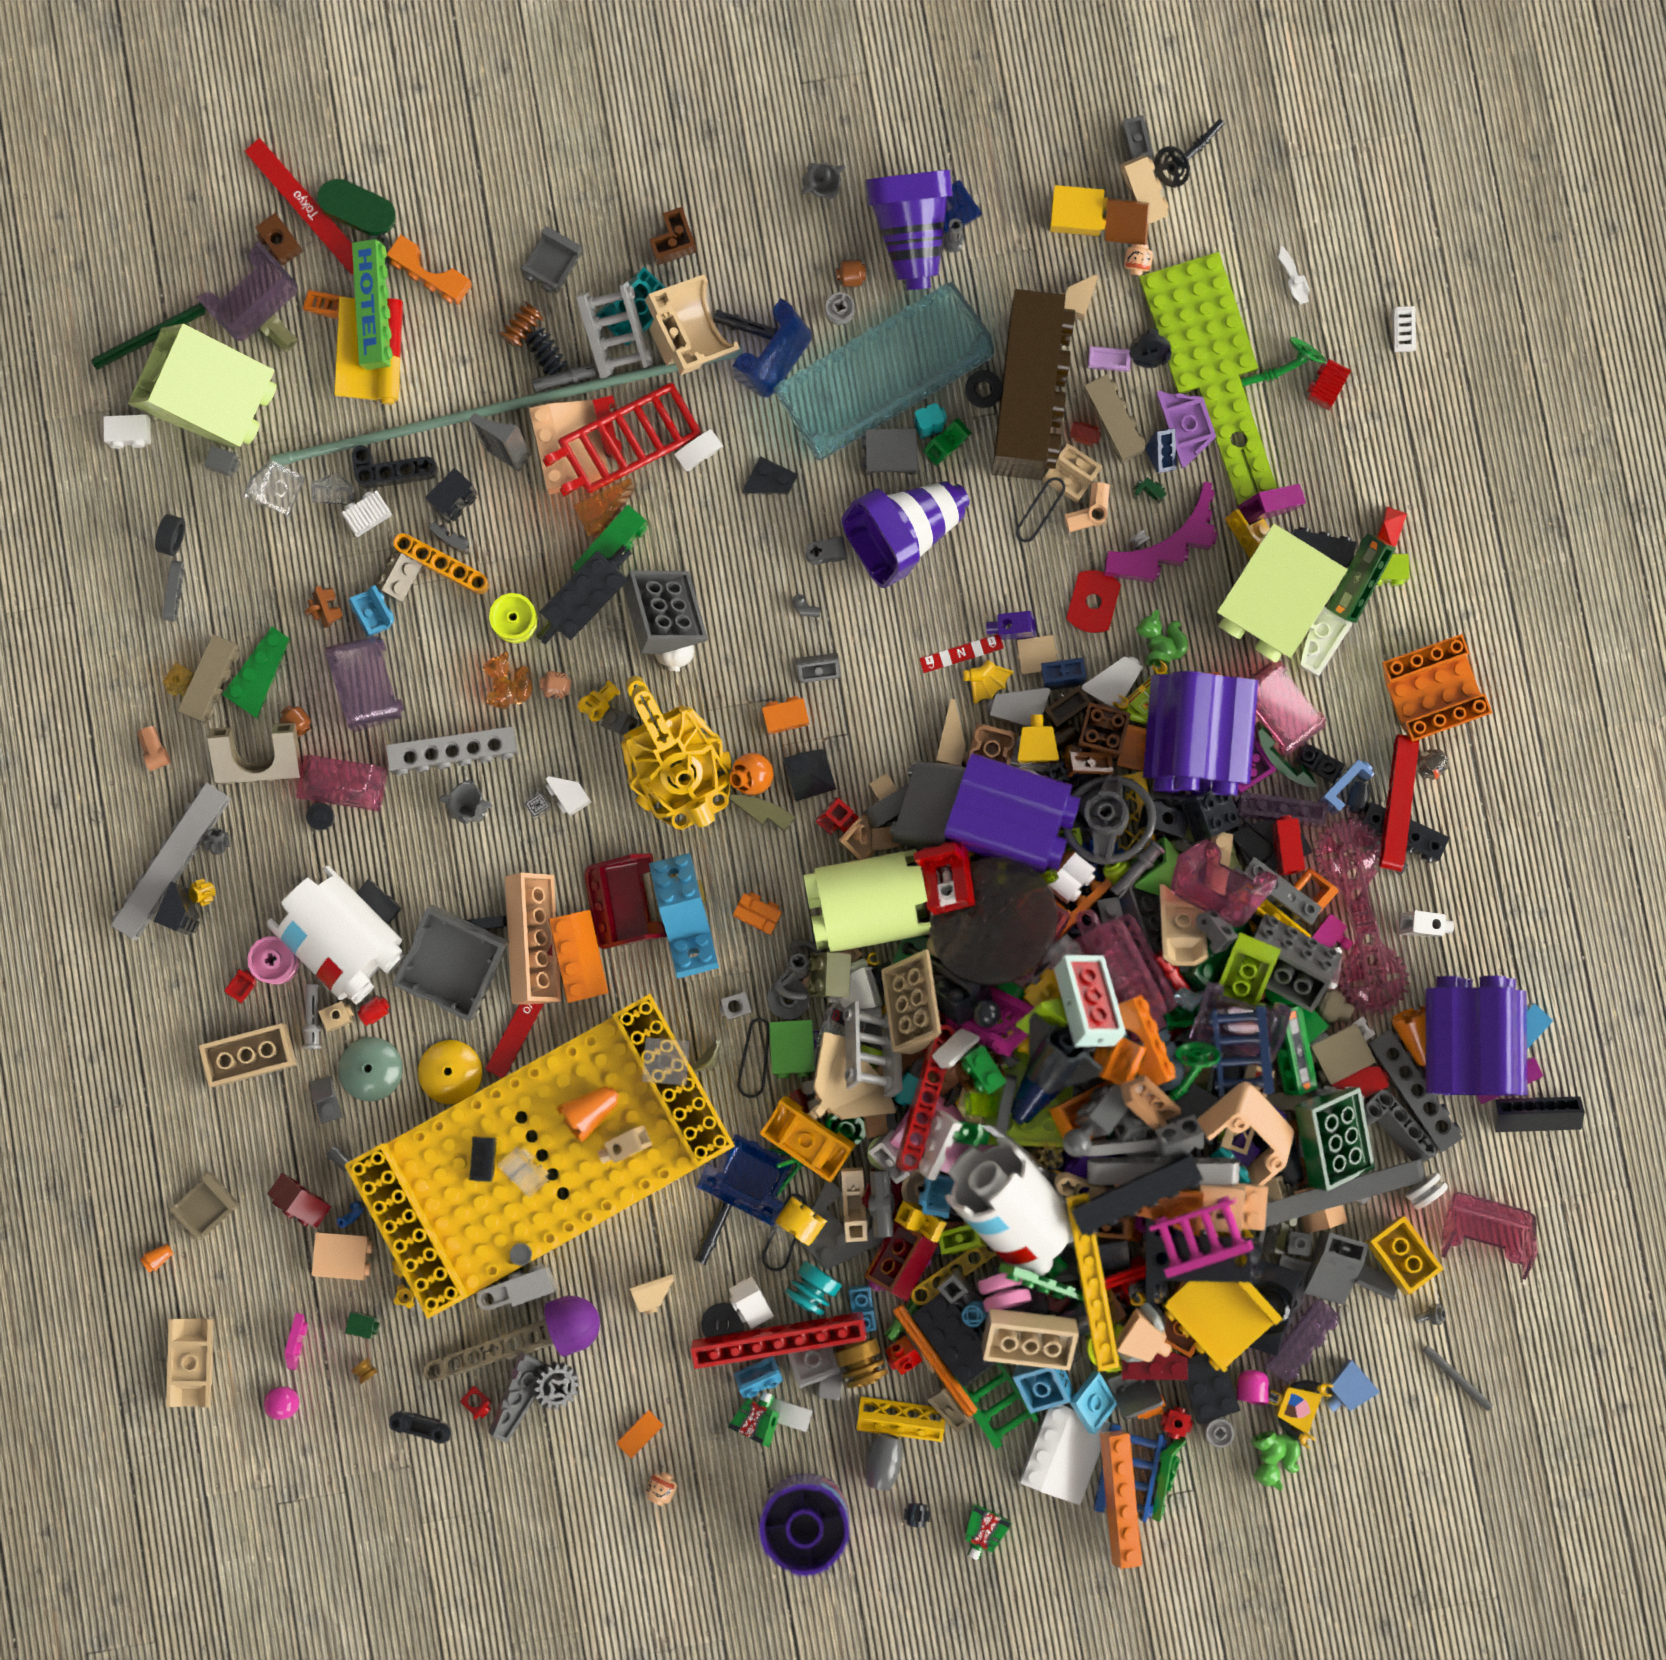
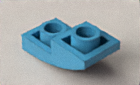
M866 1284L849 1287L852 1313L863 1311L866 1331H877L870 1286Z

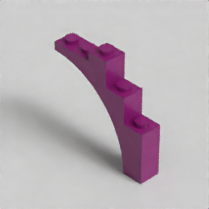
M1203 482L1197 504L1191 516L1178 531L1166 540L1142 550L1130 552L1108 551L1104 575L1154 583L1161 573V565H1158V563L1181 567L1184 561L1188 560L1189 549L1186 547L1209 550L1212 544L1215 545L1217 540V532H1214L1215 525L1207 524L1210 523L1212 510H1209V503L1213 502L1215 490H1212V483Z

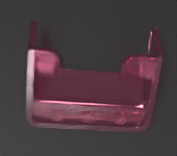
M1462 1192L1453 1194L1442 1231L1441 1257L1446 1258L1450 1246H1460L1464 1238L1503 1248L1506 1258L1511 1263L1521 1265L1522 1279L1526 1280L1537 1257V1222L1535 1215L1524 1209Z

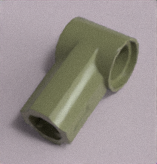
M271 310L255 324L267 338L270 337L285 352L291 350L298 341Z

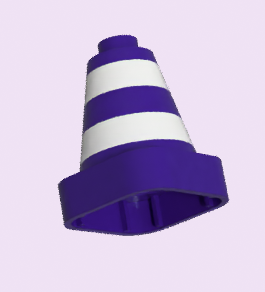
M947 481L886 495L882 490L876 488L853 500L842 516V527L848 541L873 581L879 587L886 588L909 575L919 562L920 557L965 517V508L969 506L970 501L967 492L960 484L952 485Z

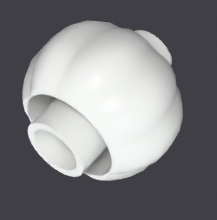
M691 645L670 652L655 654L659 663L667 666V671H680V667L687 665L692 660L694 647Z

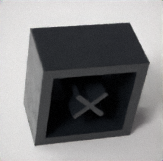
M454 468L425 498L429 505L449 523L451 520L455 521L462 514L461 510L466 505L469 507L475 502L478 493L473 484Z

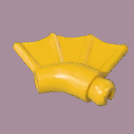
M986 659L981 667L964 670L962 674L964 681L971 682L973 702L977 704L982 699H993L998 690L1005 689L1007 679L1014 672L997 666Z

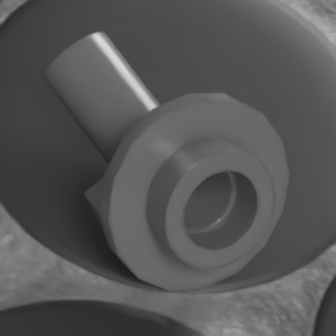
M1439 1303L1430 1305L1429 1311L1414 1315L1415 1322L1418 1324L1431 1319L1432 1325H1442L1446 1319V1311Z

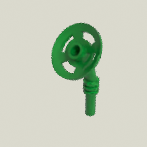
M1291 337L1289 341L1298 352L1296 359L1277 369L1276 367H1273V370L1269 368L1268 371L1264 370L1263 373L1241 378L1240 380L1243 387L1265 380L1269 382V379L1271 381L1274 378L1277 380L1279 376L1303 365V363H1307L1308 360L1324 363L1326 359L1311 345L1298 338Z
M1191 1042L1180 1046L1176 1050V1059L1181 1064L1192 1068L1176 1088L1170 1090L1167 1096L1172 1101L1180 1099V1096L1182 1097L1187 1092V1088L1203 1067L1212 1066L1219 1061V1050L1215 1046L1203 1042ZM1212 1054L1214 1060H1209L1208 1055ZM1181 1056L1187 1057V1061H1184Z

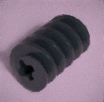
M544 327L531 333L526 338L525 343L530 346L529 349L534 353V358L539 360L538 365L543 367V373L551 375L563 369L568 364V361H560L564 355L563 353L556 355L559 347H551L555 340H547L551 334L550 332L544 334L543 332L546 329Z

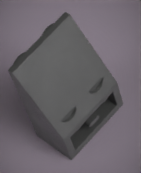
M1320 1230L1303 1293L1344 1305L1364 1265L1369 1244Z

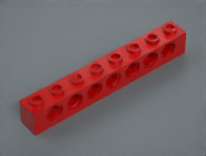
M863 1311L696 1339L692 1340L690 1350L694 1369L866 1341L867 1331Z

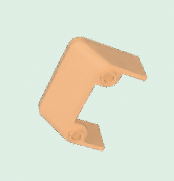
M1242 1082L1197 1119L1209 1140L1213 1139L1226 1127L1232 1132L1240 1133L1251 1125L1270 1145L1266 1151L1251 1162L1248 1168L1245 1167L1250 1174L1248 1177L1253 1185H1264L1285 1167L1294 1137V1130L1251 1083Z

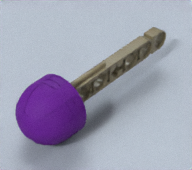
M570 1295L549 1301L545 1304L544 1320L503 1333L499 1338L447 1355L445 1358L430 1361L424 1367V1376L428 1380L438 1382L450 1378L449 1375L456 1376L505 1358L510 1360L518 1357L521 1351L527 1354L553 1344L563 1357L582 1351L589 1347L598 1336L600 1329L599 1314L591 1302L579 1296ZM533 1331H538L540 1334L539 1340L532 1343L529 1336ZM518 1338L520 1344L517 1349L512 1350L509 1343L511 1339ZM493 1346L499 1348V1350L496 1351V1355H493L491 1353L485 1355L483 1352L492 1351ZM478 1352L479 1360L472 1364L469 1357L471 1353ZM457 1358L459 1360V1367L452 1371L449 1364L451 1360ZM437 1365L439 1367V1374L436 1377H431L429 1371L432 1366Z

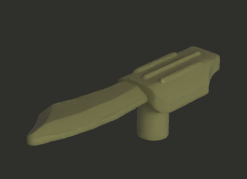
M1298 1218L1279 1223L1281 1227L1274 1245V1261L1278 1259L1279 1254L1283 1255L1285 1253L1288 1228H1294Z

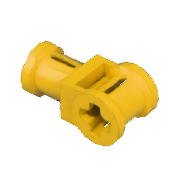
M609 680L605 682L606 685L600 691L596 692L593 690L578 702V710L581 713H586L593 722L599 721L610 708L608 702L616 695L621 694L619 689Z

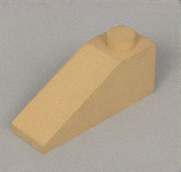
M950 699L935 763L961 766V764H966L968 752L965 751L966 744L955 699Z

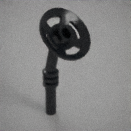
M1219 118L1204 135L1201 134L1200 138L1193 142V146L1185 153L1174 146H1166L1160 149L1154 159L1155 173L1158 179L1164 185L1172 188L1185 184L1190 176L1189 160L1199 151H1203L1206 144L1210 143L1209 140L1225 125V122ZM1167 152L1169 155H1167L1164 158L1163 163H1161L1163 155ZM1186 169L1185 176L1183 177V179H1180V177L1184 174ZM1167 170L1170 175L1174 176L1173 180L1167 178L1163 171Z

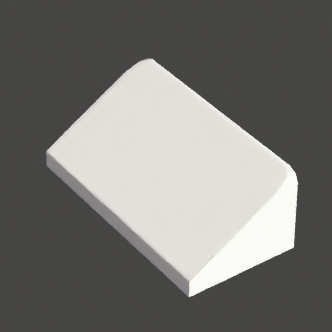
M959 1029L932 1057L941 1068L952 1067L980 1038L969 1031Z

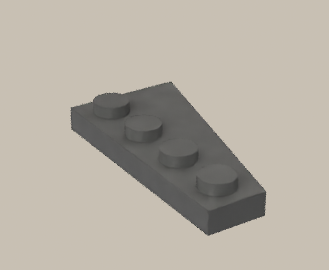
M522 1351L520 1352L488 1433L506 1443L509 1441L535 1400L533 1393L536 1391H534L532 1385L537 1384V1382L533 1378L540 1376L539 1369L542 1371L546 1370V1363Z

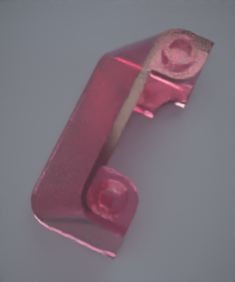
M1271 661L1247 679L1259 681L1256 717L1273 734L1275 742H1279L1278 746L1280 749L1278 751L1286 758L1324 729L1327 720L1320 711L1317 712L1292 681L1286 673V666L1281 661L1277 663Z
M1205 839L1177 857L1171 881V890L1176 897L1204 912L1217 911L1229 925L1240 927L1250 919L1274 890L1278 876L1268 871H1261L1256 875L1254 881L1221 864L1222 853L1220 848L1213 842Z

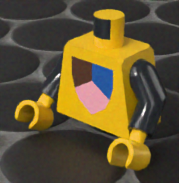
M1311 1380L1293 1382L1290 1387L1285 1386L1282 1394L1270 1390L1268 1403L1277 1406L1275 1415L1278 1416V1424L1286 1434L1310 1449L1311 1447L1306 1445V1440L1311 1438L1315 1441V1438L1308 1433L1322 1396L1331 1397L1332 1395L1327 1394L1325 1389L1326 1387L1334 1388V1386L1327 1383L1321 1384Z

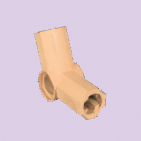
M1101 482L1091 483L1089 508L1064 515L1069 533L1092 526L1099 527L1105 522L1110 489L1109 484ZM1099 511L1102 513L1103 518L1100 520L1094 519L1092 512Z

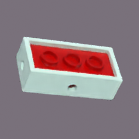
M1065 955L1056 965L1054 971L1074 1045L1115 1046L1125 1035V1029L1104 956Z

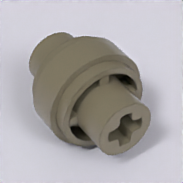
M1328 990L1322 996L1314 1011L1318 1012V1015L1328 1025H1335L1337 1020L1348 1024L1355 1006L1345 1003L1346 997L1342 996L1343 993L1336 990Z

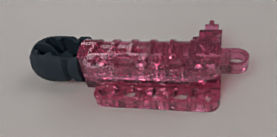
M1086 909L1079 912L1075 922L1081 936L1064 944V949L1051 955L1052 963L1056 966L1065 955L1104 956L1117 1004L1142 995L1143 999L1148 1003L1151 1019L1155 1021L1158 1030H1160L1157 1033L1160 1040L1166 1046V1055L1174 1066L1176 1077L1157 1087L1161 1091L1176 1088L1184 1077L1185 1065L1176 1059L1177 1047L1174 1042L1169 1041L1171 1036L1167 1028H1162L1167 1026L1163 1015L1174 1010L1177 1001L1160 966L1154 960V955L1138 923L1133 916L1125 914L1101 925L1094 911ZM1083 914H1088L1091 917V924L1089 926L1082 923ZM1124 921H1125V922H1126V921H1129V922H1130V925L1128 926V928H1129L1130 932H1133V931H1134L1135 934L1130 935L1128 929H1127L1126 926L1123 924ZM1133 938H1136L1140 941L1141 947L1139 950L1137 949L1133 941ZM1144 960H1145V961H1147V960L1150 961L1151 964H1149L1148 967H1149L1150 971H1153V970H1154L1155 973L1150 974L1148 968L1146 967V965H1145V963H1144ZM1153 977L1158 978L1160 980L1161 986L1159 989L1157 988L1153 980ZM1164 999L1170 1000L1169 1008L1165 1006ZM1125 1029L1130 1041L1142 1046L1143 1042L1140 1037L1133 1031ZM1145 1052L1139 1066L1142 1064L1144 1060Z

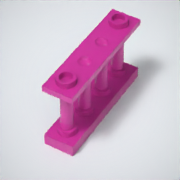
M1229 1195L1216 1199V1204L1168 1220L1166 1216L1153 1220L1154 1224L1149 1227L1150 1231L1159 1229L1170 1259L1169 1266L1164 1269L1167 1278L1249 1252L1254 1248L1251 1240L1245 1241L1244 1238H1241L1230 1205L1237 1202L1236 1197L1230 1199ZM1217 1209H1222L1233 1240L1231 1242L1232 1246L1226 1248L1220 1245L1209 1212ZM1199 1215L1202 1218L1212 1247L1210 1249L1211 1253L1205 1255L1199 1252L1188 1219ZM1180 1222L1191 1253L1190 1259L1183 1262L1181 1258H1178L1167 1227Z

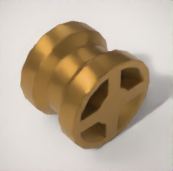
M366 1358L351 1370L353 1374L358 1376L360 1384H363L378 1372L377 1368L372 1367L370 1364L371 1360L369 1358Z

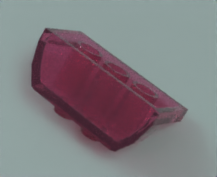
M304 755L296 798L381 812L388 770L371 764Z

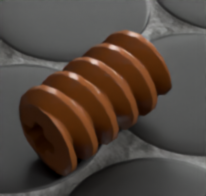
M526 301L524 302L527 307L520 306L521 313L515 312L516 320H509L512 327L505 325L504 330L506 333H499L513 347L516 345L523 347L520 339L526 340V332L533 333L530 328L531 326L538 328L536 319L544 320L541 313Z

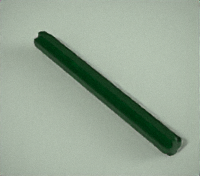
M198 303L92 358L91 362L94 368L99 370L156 340L161 328L187 324L205 315L206 310L201 303Z

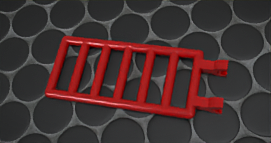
M668 383L561 437L558 440L561 449L545 455V459L542 461L547 468L567 457L578 478L561 485L559 490L563 497L582 486L587 493H592L688 444L702 435V432L673 383ZM668 392L671 394L692 431L683 437L679 434L659 397ZM649 402L653 403L674 440L665 446L661 443L641 406ZM631 411L635 412L656 451L648 455L644 454L623 415ZM616 420L638 458V460L628 465L605 427V424ZM595 429H598L620 468L611 474L608 473L587 436L588 433ZM578 438L602 477L593 483L589 481L568 444Z

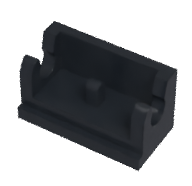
M472 1138L469 1180L494 1181L497 1138Z

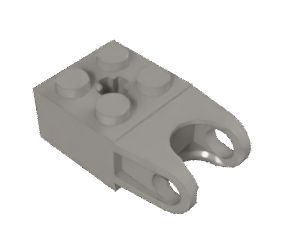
M540 1264L529 1268L530 1273L524 1275L523 1271L509 1275L508 1281L480 1291L477 1296V1304L483 1310H491L511 1303L512 1307L556 1292L558 1289L550 1266L544 1268V1265ZM487 1293H490L494 1298L492 1305L485 1301Z

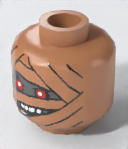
M547 671L545 677L540 678L539 689L543 690V695L546 698L561 700L564 699L565 695H569L571 679H568L566 673Z

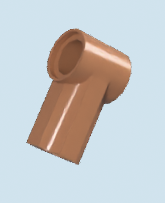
M155 726L146 727L137 732L145 753L143 754L144 761L149 771L171 764L169 755L161 744Z

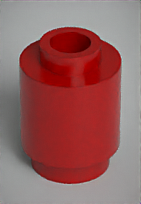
M377 995L362 1005L357 1014L366 1026L369 1024L373 1025L389 1013L388 1008H390V1004L385 997L380 998Z

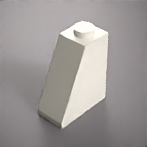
M1124 656L1085 683L1082 689L1088 698L1095 702L1115 707L1113 706V701L1118 704L1121 703V698L1118 695L1126 697L1143 666L1140 665L1141 662L1136 658Z

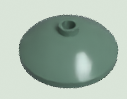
M376 1037L361 1038L351 1043L341 1055L338 1066L339 1079L344 1089L351 1096L363 1101H378L392 1094L398 1087L403 1074L402 1059L396 1048L386 1040ZM366 1065H371L372 1071L370 1073L365 1071Z

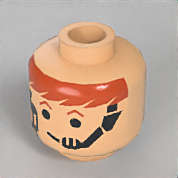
M1132 244V247L1126 249L1124 267L1130 270V274L1142 276L1143 272L1151 269L1153 253L1148 249L1149 246Z
M664 1471L661 1474H653L645 1489V1493L648 1495L647 1499L660 1506H663L664 1503H670L677 1489V1484L673 1481L674 1476Z

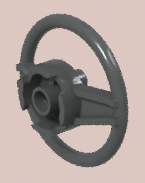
M1117 775L1099 776L1083 783L1071 794V796L1080 798L1088 790L1103 785L1098 795L1087 801L1084 809L1085 819L1093 833L1094 853L1087 851L1077 842L1072 830L1062 827L1063 833L1070 847L1084 859L1099 864L1120 863L1137 855L1148 844L1156 825V810L1148 792L1137 782ZM1123 786H1126L1135 791L1143 800L1147 809V826L1141 839L1132 848L1113 855L1116 837L1123 834L1129 821V810L1122 799ZM1107 811H1110L1111 815L1108 817L1102 816L1105 815Z

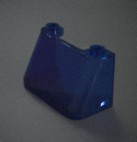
M782 298L779 299L773 309L774 319L779 322L780 328L759 358L751 353H743L732 365L734 379L763 398H768L775 393L812 340V333L795 309Z

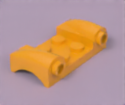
M785 1095L779 1101L771 1118L759 1134L831 1183L836 1178L856 1143L840 1132L837 1134L833 1133L804 1113L802 1106Z

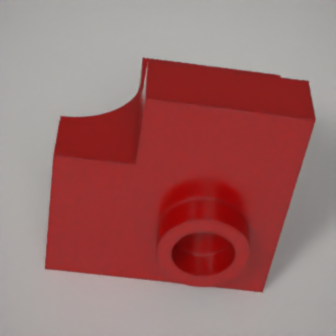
M835 797L814 822L829 835H832L837 829L845 834L859 817L840 798Z

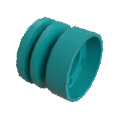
M804 1261L797 1272L804 1279L803 1282L792 1279L790 1283L798 1289L794 1291L787 1287L785 1293L803 1309L823 1316L825 1311L818 1304L821 1303L828 1307L830 1304L823 1296L827 1294L835 1297L842 1284L811 1263Z

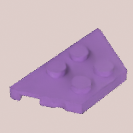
M1157 391L1156 395L1167 428H1175L1176 454L1181 469H1183L1216 438V434L1203 397H1189L1185 394L1164 393V391Z

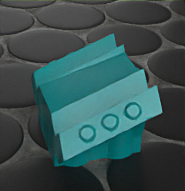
M643 267L628 282L629 286H632L634 289L635 306L643 332H645L654 320L645 300L648 294L666 287ZM623 299L605 304L598 310L596 316L604 318L626 312ZM629 320L606 326L616 336L633 332ZM633 341L626 342V343H624V344H625L626 346H628V345H629L630 343H632Z

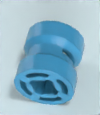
M979 1300L971 1301L962 1312L963 1321L971 1327L980 1325L987 1316L983 1302Z

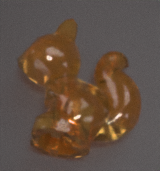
M507 651L503 652L499 657L491 658L483 665V670L486 674L494 679L492 684L494 691L487 694L485 703L500 709H508L510 704H521L527 701L532 693L531 681L526 676V674L530 673L528 667L520 666L514 673V681L507 677L510 669L508 663L509 653Z

